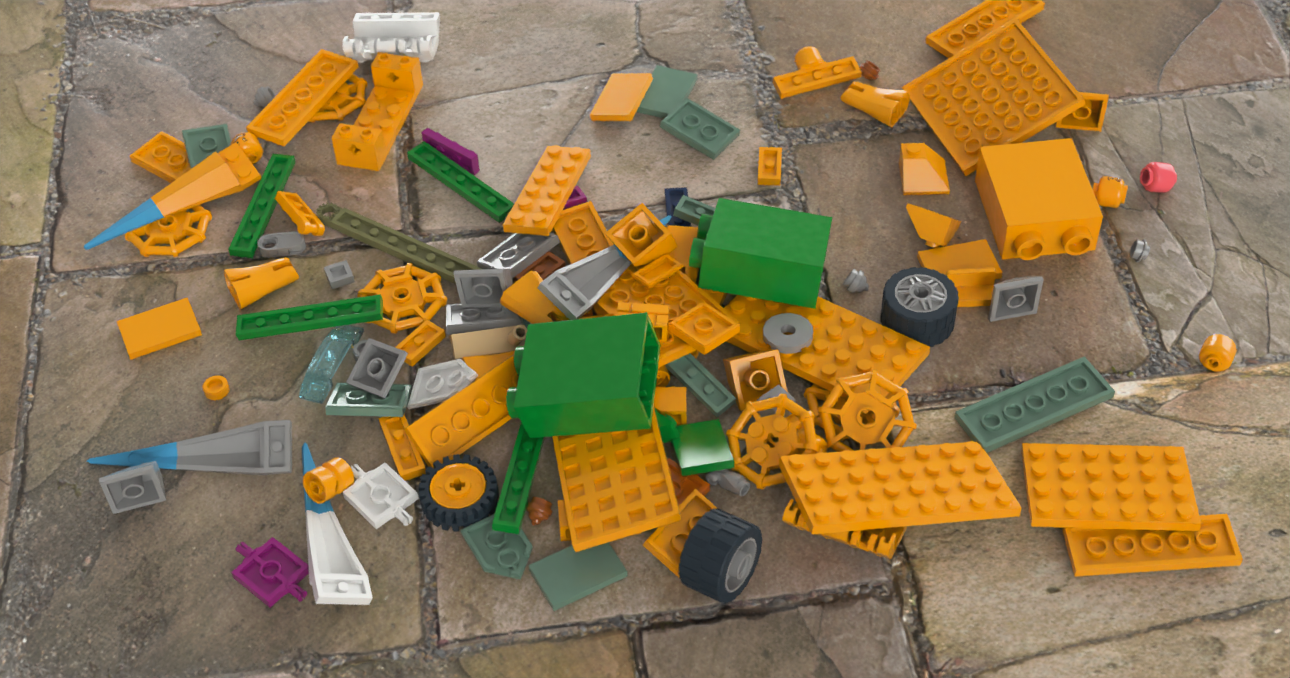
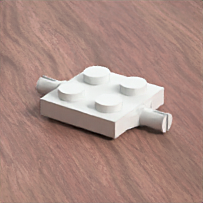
M384 462L376 469L364 472L358 464H354V467L351 466L354 477L357 480L352 486L343 491L344 498L375 529H378L394 517H397L404 526H408V523L410 524L413 521V517L405 509L419 499L418 493L387 463Z

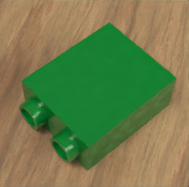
M718 198L713 215L701 214L697 238H693L689 267L701 269L698 288L815 309L833 217Z
M648 313L528 324L524 346H517L514 351V365L519 378L517 387H510L507 391L506 404L510 417L512 419H520L530 438L651 429L661 345Z

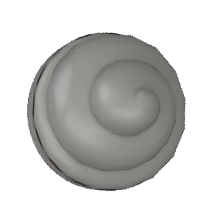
M269 86L265 88L260 87L255 94L253 104L265 108L276 96Z
M853 268L843 283L847 287L846 290L851 293L868 291L869 285L864 272Z

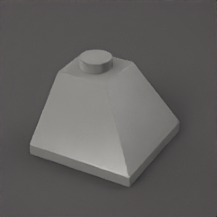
M510 268L454 271L453 274L462 308L504 307L500 304V298L503 291L513 284Z
M1042 276L1013 278L995 284L988 317L989 321L993 322L1036 314L1044 281Z
M369 338L346 383L385 399L408 353Z
M157 461L142 463L99 478V483L113 514L166 501L163 477Z

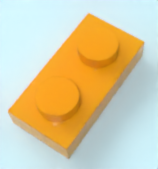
M759 147L757 185L780 186L782 148Z
M426 320L395 348L408 353L404 362L413 367L446 337L444 329Z

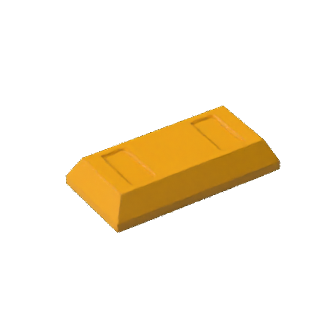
M665 254L631 274L636 282L649 290L679 272L684 265L668 254Z

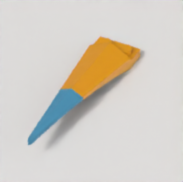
M237 142L218 153L214 152L86 243L84 249L89 250L122 234L177 212L243 191L260 181L261 175Z

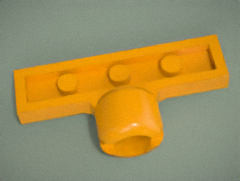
M807 46L799 50L795 55L794 62L799 70L773 77V84L780 99L861 78L862 71L854 56L833 62H825L815 47Z

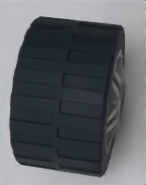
M912 267L900 270L898 273H894L885 283L880 322L887 328L929 347H934V345L941 344L945 339H948L951 332H953L959 299L958 290L952 280L934 269Z
M718 508L706 512L696 522L684 544L679 563V577L682 584L720 603L726 604L736 599L749 583L759 561L762 549V533L759 527Z

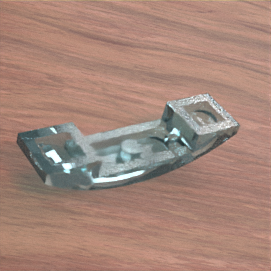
M343 325L336 326L330 331L317 349L307 369L299 392L300 399L323 404L333 387L332 377L349 348L353 349L354 345L359 342L364 333V328Z

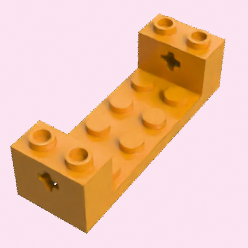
M377 53L371 64L374 88L354 125L339 123L331 138L337 165L380 171L423 86L419 58Z

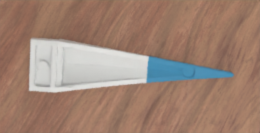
M306 443L302 446L303 476L308 471L316 468ZM304 489L309 583L313 588L315 603L369 605L372 600V593L368 575L354 553L330 501L318 504L309 498Z

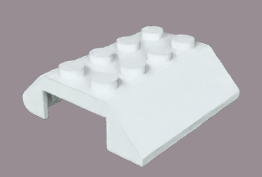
M356 14L353 19L354 39L348 41V36H345L343 40L344 54L348 58L357 60L358 63L374 60L378 52L419 58L420 62L433 60L439 45L440 14Z

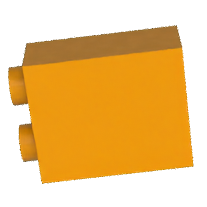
M1072 138L980 147L975 183L1002 260L1013 258L1033 260L1042 255L1062 253L1081 255L1096 249L1103 215Z

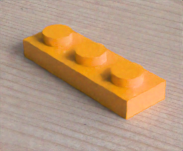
M405 414L403 417L378 418L398 475L405 481L422 476V474L426 475L421 455L404 430V428L409 426Z

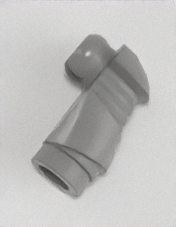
M725 469L706 474V482L711 486L720 484L721 488L738 494L740 497L746 495L750 489V483L747 482L743 475Z

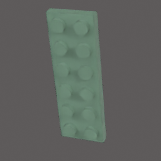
M1084 356L955 412L954 418L971 440L979 443L988 453L1114 397L1115 390Z

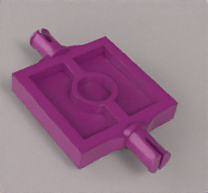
M272 537L264 545L255 549L250 548L245 542H240V545L236 546V551L245 558L231 572L233 578L269 608L288 593L298 601H303L302 597L306 598L307 592L299 587L298 583L309 574L308 564Z

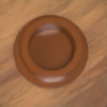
M866 60L865 63H861L859 66L862 71L861 75L866 79L876 80L879 77L880 69L871 61Z

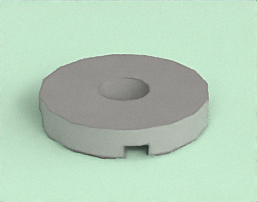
M781 313L772 316L765 322L763 340L766 345L768 343L771 346L772 350L778 349L780 353L784 354L797 353L801 351V348L810 346L813 340V327L808 319L801 315ZM785 332H790V333H793V334H792V335H785V334H783V333H785Z

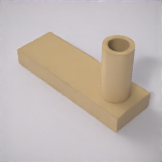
M525 325L452 334L450 341L453 358L456 360L463 357L498 354L515 350L517 346H524L527 328Z

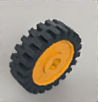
M459 454L453 455V460H450L447 456L443 458L442 464L437 460L433 463L434 469L429 466L425 470L426 475L422 474L420 478L421 483H419L418 487L420 504L424 515H426L429 522H433L434 526L439 527L441 525L442 529L446 531L452 526L453 532H459L460 526L465 528L470 526V524L480 521V519L483 520L489 517V514H494L499 498L498 483L493 469L489 468L488 463L485 461L481 462L480 458L474 457L471 461L470 455L464 454L463 459H460Z

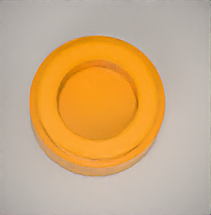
M223 376L209 377L203 383L204 394L210 400L223 399L230 390L228 381Z

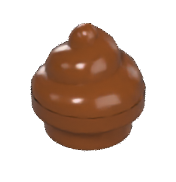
M532 497L531 502H528L526 507L531 524L535 526L549 519L553 513L551 510L553 504L545 499Z

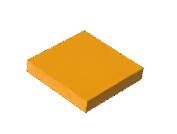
M703 301L668 323V331L703 355H706L740 332V325Z

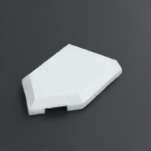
M461 359L418 368L407 408L414 409L444 402L471 384L478 377V374Z

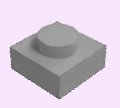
M347 260L324 267L331 289L355 282Z

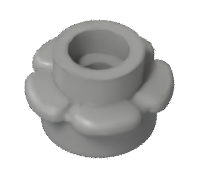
M1136 239L1131 246L1129 257L1136 259V262L1142 259L1145 260L1150 252V246L1147 245V241L1145 239L1142 241Z

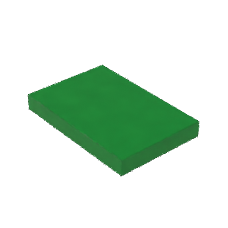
M719 419L676 426L680 437L672 439L671 444L682 476L734 468V459Z

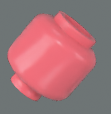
M1150 162L1140 173V182L1149 192L1166 193L1173 188L1177 181L1174 167L1169 163Z

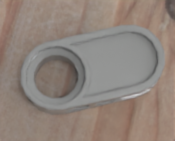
M298 231L266 234L258 240V247L263 257L274 258L300 254L305 250L306 243L303 234H299ZM267 244H276L272 248H264Z

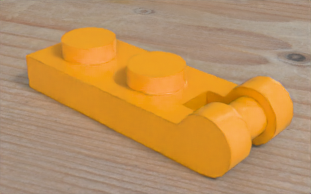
M277 192L275 200L279 203L281 209L291 217L292 222L297 225L299 234L308 235L312 233L313 236H322L324 234V224L297 193Z

